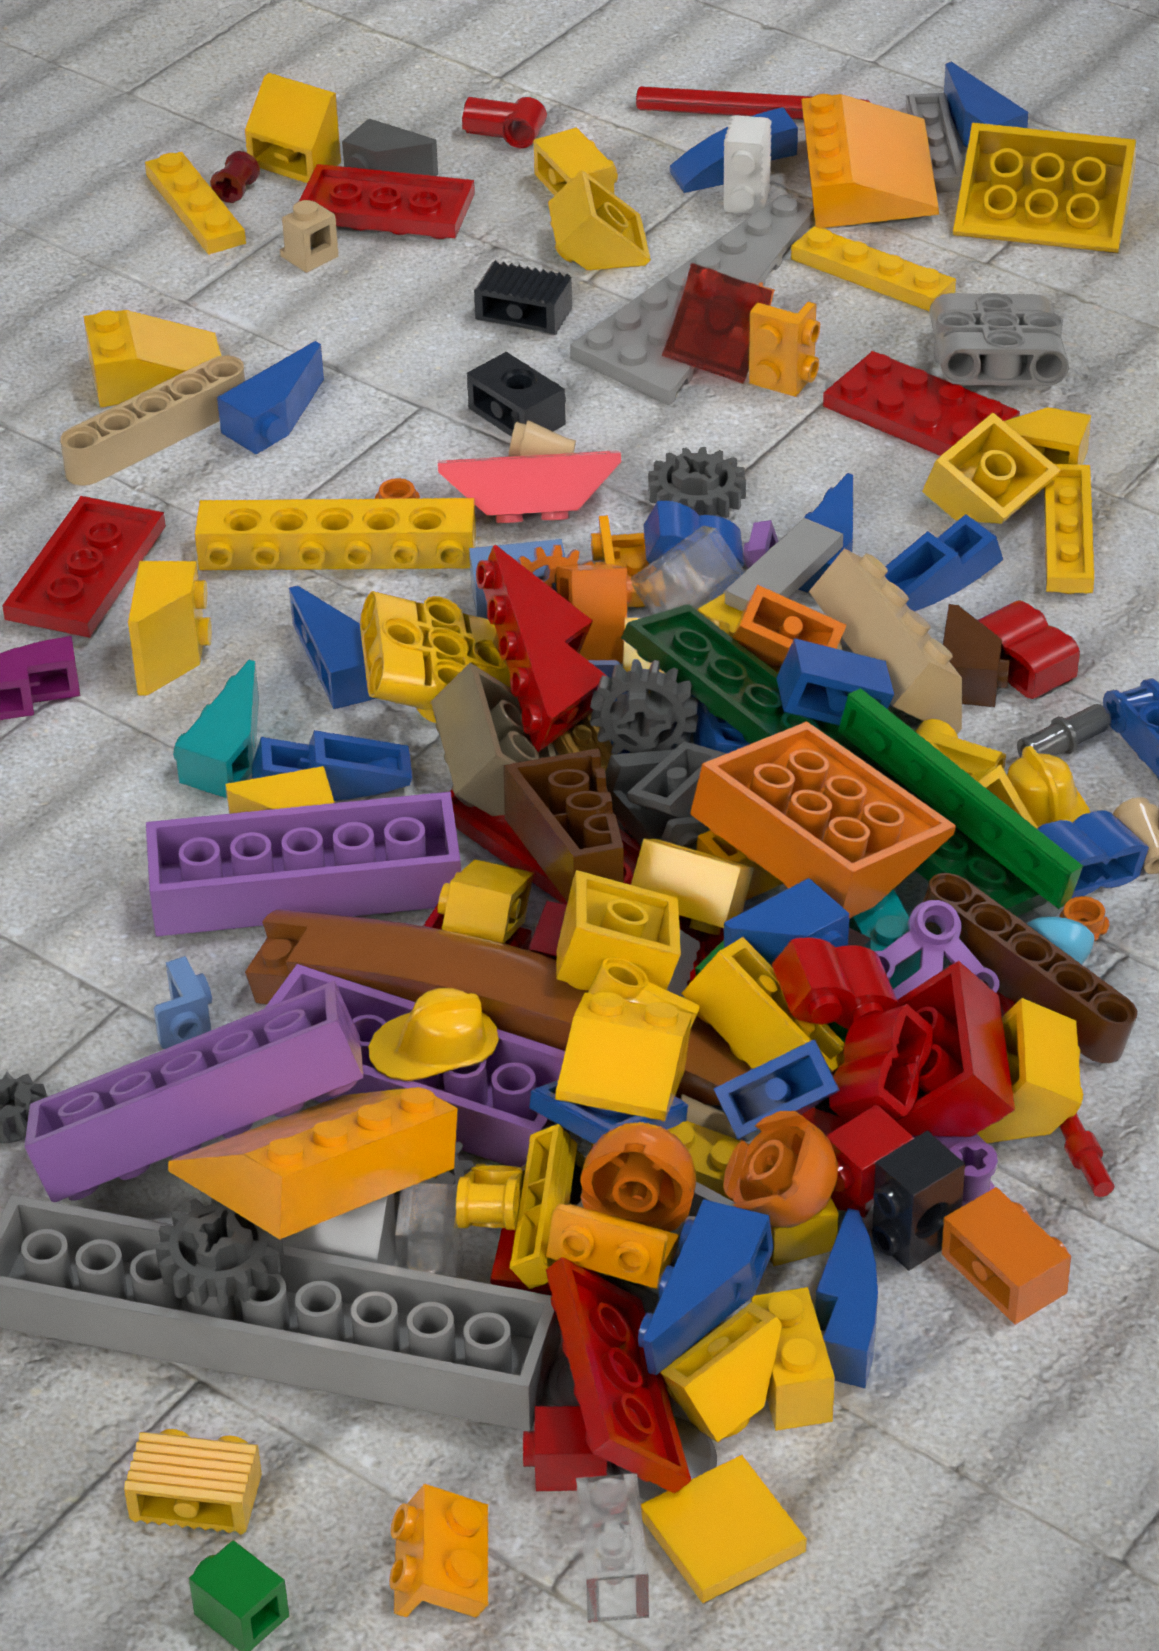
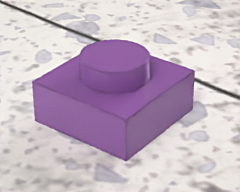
M772 520L753 523L750 540L744 544L743 549L744 560L748 569L779 541Z

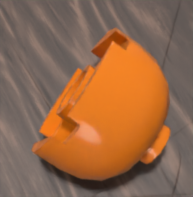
M779 1111L763 1118L755 1125L762 1132L750 1144L741 1139L735 1147L725 1169L723 1188L725 1195L735 1202L732 1204L733 1206L769 1215L771 1227L792 1228L810 1220L826 1207L836 1185L838 1162L830 1140L819 1128L796 1111Z
M644 1122L625 1123L603 1134L590 1149L585 1159L580 1179L582 1186L581 1200L583 1207L586 1209L671 1232L676 1230L689 1216L696 1187V1171L692 1156L675 1134L661 1126Z

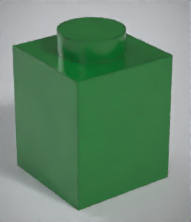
M234 1540L216 1555H210L203 1559L196 1567L193 1575L188 1578L194 1615L239 1651H251L290 1616L285 1580Z

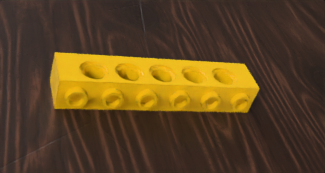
M474 498L200 500L195 528L199 570L470 568L469 548H475L476 546Z

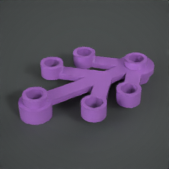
M929 900L920 903L914 908L908 919L909 932L883 951H875L890 980L897 965L921 950L920 970L893 989L897 999L943 970V956L952 964L959 960L979 979L986 981L989 988L995 993L999 989V979L995 972L984 968L959 939L961 932L960 918L956 910L944 901ZM934 922L938 924L942 933L936 935L929 932L925 927V923Z

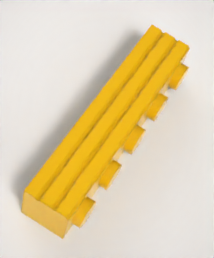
M560 1124L531 1134L529 1138L523 1188L509 1267L529 1289L549 1283L546 1269L557 1261L546 1257L553 1211L558 1204L569 1206L577 1143L571 1139V1136L564 1131Z

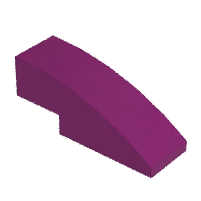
M72 635L39 641L0 653V720L34 715L33 703L81 696Z

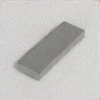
M803 518L725 590V604L743 611L757 584L789 598L843 547V534Z

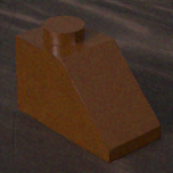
M949 604L943 645L951 652L953 657L950 663L962 677V704L995 707L998 688L1007 689L1010 660L1001 659L1002 639L959 605Z

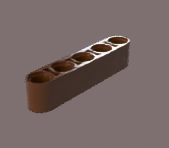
M940 873L930 879L923 902L940 900L950 904L956 910L961 921L959 939L984 968L991 969L998 976L999 993L1014 1003L1023 998L1076 1020L1080 1053L1092 1061L1113 1063L1120 1059L1137 1018L1138 1011L1135 1004L966 879L951 873ZM934 922L925 923V927L929 932L936 935L942 933L938 924Z

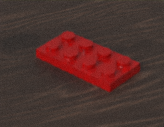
M317 164L299 201H315L334 213L336 226L349 227L357 231L377 230L391 232L396 235L415 234L431 236L435 239H456L475 195L474 180Z
M871 351L823 392V407L939 456L944 454L992 413L997 415L1002 421L1020 416L1019 410L1004 405L995 399L987 398L965 389L961 385L953 384L924 370L916 369L875 351Z
M80 496L3 603L4 620L90 638L138 568L139 561H143L165 529L164 512Z
M561 1257L546 1269V1274L552 1293L551 1305L557 1313L563 1336L562 1348L569 1360L575 1383L574 1395L580 1404L587 1430L585 1435L586 1442L592 1453L600 1460L610 1461L634 1473L642 1481L652 1482L675 1494L692 1480L663 1376L661 1373L657 1375L648 1373L644 1348L638 1345L639 1330L645 1316L642 1301L614 1284Z

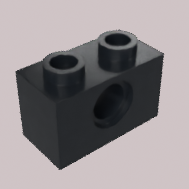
M504 352L467 372L468 409L512 437L516 422L527 424L529 420L551 431L566 425L565 389L510 353Z
M928 1130L875 1163L872 1238L882 1253L887 1256H893L908 1271L942 1250L944 1217L961 1208L963 1201L965 1163Z

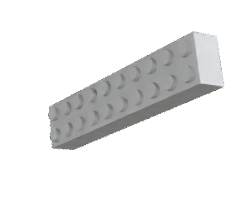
M12 1194L0 1216V1328L525 1431H531L535 1420V1406L540 1405L548 1376L561 1342L560 1325L557 1313L551 1305V1295L284 1245V1255L280 1256L281 1271L279 1274H268L269 1288L262 1290L255 1286L248 1289L250 1300L243 1302L234 1294L228 1296L226 1307L219 1306L217 1297H208L202 1306H198L195 1304L194 1292L191 1291L186 1296L178 1298L175 1296L174 1283L164 1285L162 1281L161 1270L157 1263L155 1244L160 1243V1226H173L172 1224Z

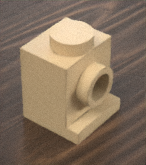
M303 200L293 205V212L282 217L284 247L280 249V256L307 273L339 257L336 218L334 213L315 201Z

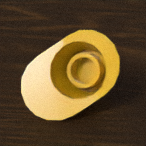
M1032 746L1024 747L1021 758H1018L1011 764L1007 776L1037 828L1046 823L1060 820L1074 822L1079 816L1090 813L1089 807L1075 787L1073 775L1068 764L1059 757L1037 753Z
M437 988L427 991L419 997L411 1013L401 1015L386 1022L374 1033L368 1046L370 1062L379 1073L390 1079L412 1081L483 1062L494 1053L499 1038L495 1024L489 1016L482 1013L481 1001L477 994H467L454 988Z

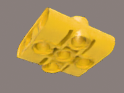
M371 591L366 597L361 612L360 631L367 688L370 697L415 707L424 718L437 723L431 701L469 663H472L510 687V672L493 644L496 629L494 625L489 623L488 619L462 613L457 604L440 596L428 597L424 603Z

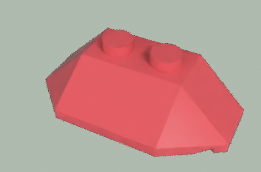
M619 450L438 460V473L465 497L474 498L475 505L487 516L496 515V523L522 522L523 513L540 512L541 520H563L569 518L568 511L579 510L621 463V452Z

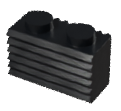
M495 260L474 289L475 319L557 335V331L560 330V326L563 325V321L566 320V316L569 315V311L572 309V277L568 273L563 276L560 272L554 273L552 270L547 273L544 269L539 271L535 267L531 270L528 266L523 268L520 264L518 266L512 263L507 265L504 261L499 264Z

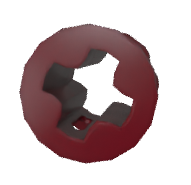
M232 152L226 158L225 167L215 172L211 177L210 185L212 190L224 202L234 203L241 200L246 192V186L253 184L258 179L260 174L259 164L247 152Z

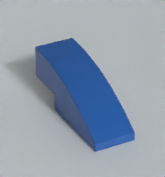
M783 107L751 116L764 117L772 121L770 126L772 129L770 133V161L797 155L798 127ZM728 127L714 133L689 149L670 165V173L683 193L724 185V139Z
M965 514L938 538L929 531L923 534L885 566L888 570L885 577L889 582H892L905 592L909 598L906 603L909 609L917 611L933 605L970 585L1003 561V556L997 537Z
M317 730L313 731L309 745L261 737L251 765L252 779L324 766L334 801L382 794L410 786L412 781L409 746Z
M848 1208L816 1290L815 1313L820 1330L825 1331L823 1340L835 1381L866 1388L874 1357L878 1304L877 1270L870 1237L860 1212Z

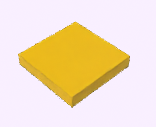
M743 1455L691 1479V1482L675 1494L666 1491L639 1505L640 1519L702 1604L806 1552L807 1538Z

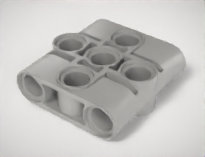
M949 293L937 297L932 302L929 313L935 337L934 359L940 363L942 374L949 382L958 385L1050 386L1056 385L1067 376L1069 362L1061 337L1063 319L1054 313L1053 306L1046 297L1037 294Z

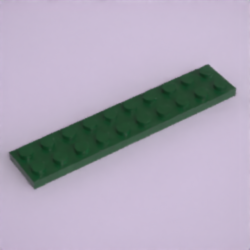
M686 604L627 623L621 639L637 650V654L643 660L650 663L654 660L659 661L660 669L664 673H667L672 668H676L678 670L676 682L679 684L684 681H690L692 685L690 693L704 703L711 714L724 719L742 733L743 738L749 744L807 721L932 808L838 732L839 725L784 712L776 679L778 673L691 605ZM957 827L954 834L915 869L917 873L928 881V884L934 875L940 873L958 875L973 884L1016 917L1047 903L1045 898Z

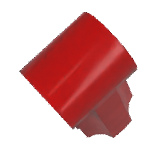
M468 97L464 104L462 130L470 134L504 138L512 147L519 149L527 148L532 145L533 140L536 139L547 118V112L540 101L531 97H522L515 103Z

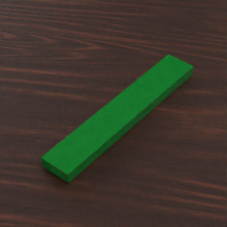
M859 688L848 694L838 732L943 817L955 824L959 830L1054 907L1060 909L1065 906L1072 898L1083 868L1082 864L863 689Z

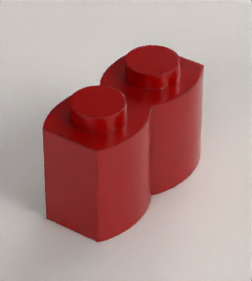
M1017 600L978 619L980 623L1002 639L1001 659L1010 660L1008 683L1025 697L1034 699L1077 677L1080 650L1076 641L1060 629L1049 626L1043 613L1028 603Z
M796 938L788 943L772 963L791 1014L796 1019L819 1025L836 1022L838 1025L850 1029L853 1022L860 1017L896 1008L899 1005L878 954L866 947L854 945L834 947L828 941L818 938Z
M908 1004L856 1019L845 1039L844 1063L833 1076L840 1091L829 1097L830 1108L846 1122H849L876 1104L893 1119L906 1116L912 1109L917 1097L919 1087L918 1071L925 1065L931 1052L933 1041L932 1026Z

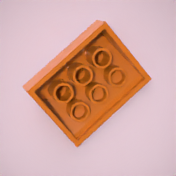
M807 721L702 763L690 815L707 826L711 832L722 837L745 854L749 860L757 863L782 881L787 888H791L810 878L849 913V918L878 904L954 834L956 828L955 824Z

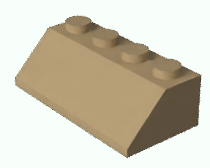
M844 548L810 589L809 593L826 616L846 624L842 638L853 653L886 661L894 691V697L890 703L893 707L923 721L938 719L946 722L958 734L962 729V677L950 663L953 657L951 652L940 642L931 638L928 634L931 628L928 622L918 613L909 609L906 605L909 600L908 596L898 586L887 580L885 575L888 570L878 559L867 553L860 557Z

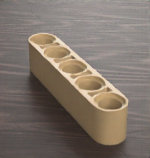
M229 355L212 358L63 432L60 437L66 479L70 483L80 486L97 483L219 422L217 397L245 381L244 364L241 359Z

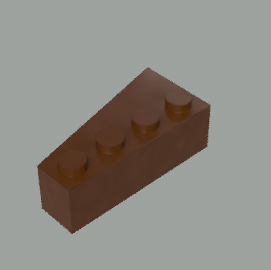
M599 748L504 765L505 820L567 903L576 870L624 883L623 843L616 815L612 811V798L610 792L607 791L606 774L604 768L601 767Z

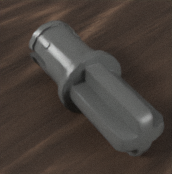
M1094 704L1067 718L1058 716L1051 720L1050 726L1018 740L1017 750L1021 758L1022 751L1026 746H1032L1037 753L1053 756L1063 752L1071 754L1077 750L1078 744L1106 731L1111 723L1110 715L1106 713L1105 708L1101 704Z

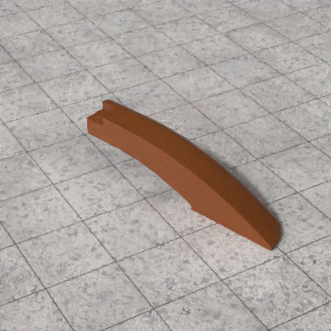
M286 909L274 910L262 921L267 938L245 971L254 1000L260 1004L269 1003L297 964L416 1002L427 991L437 988H454L467 994L474 993L478 995L481 1001L482 1013L490 1017L497 1029L563 1051L566 1050L574 1014L584 993L589 991L574 988L567 982L557 980V959L500 942L407 923ZM696 1016L690 1029L685 1071L675 1097L680 1099L683 1094L704 1104L721 1106L714 1088L752 1070V1068L746 1061L738 1059L733 1054L729 1043L711 1024L704 1022L698 1016Z

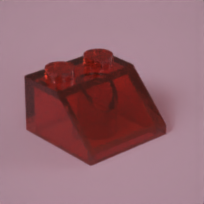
M691 263L675 300L662 356L744 384L749 371L750 311L757 303L769 305L772 290L717 272L714 269Z

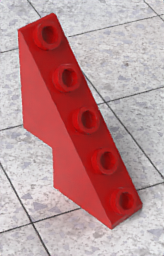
M495 544L491 549L488 560H480L478 562L476 582L478 588L484 591L488 604V620L490 624L495 626L499 638L500 658L506 660L510 672L512 695L518 697L522 710L523 730L526 734L530 735L533 746L539 752L592 713L593 709L590 708L593 692L597 691L600 678L608 676L580 655L593 620Z

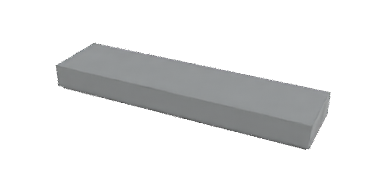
M946 94L906 95L907 114L925 119L936 193L960 192L964 169Z

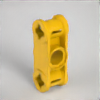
M476 1164V1166L471 1167L470 1172L460 1177L456 1194V1221L458 1228L468 1229L472 1225L476 1227L516 1230L526 1165L520 1168L515 1166Z

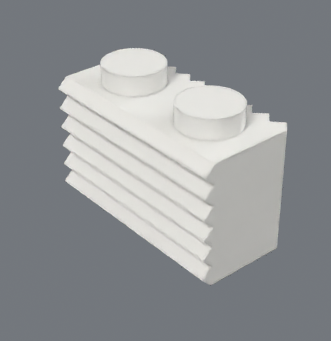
M734 115L731 117V121H729L727 134L724 139V210L726 212L755 214L765 207L771 186L769 184L771 179L769 176L771 173L770 133L772 129L770 126L772 121L768 118Z

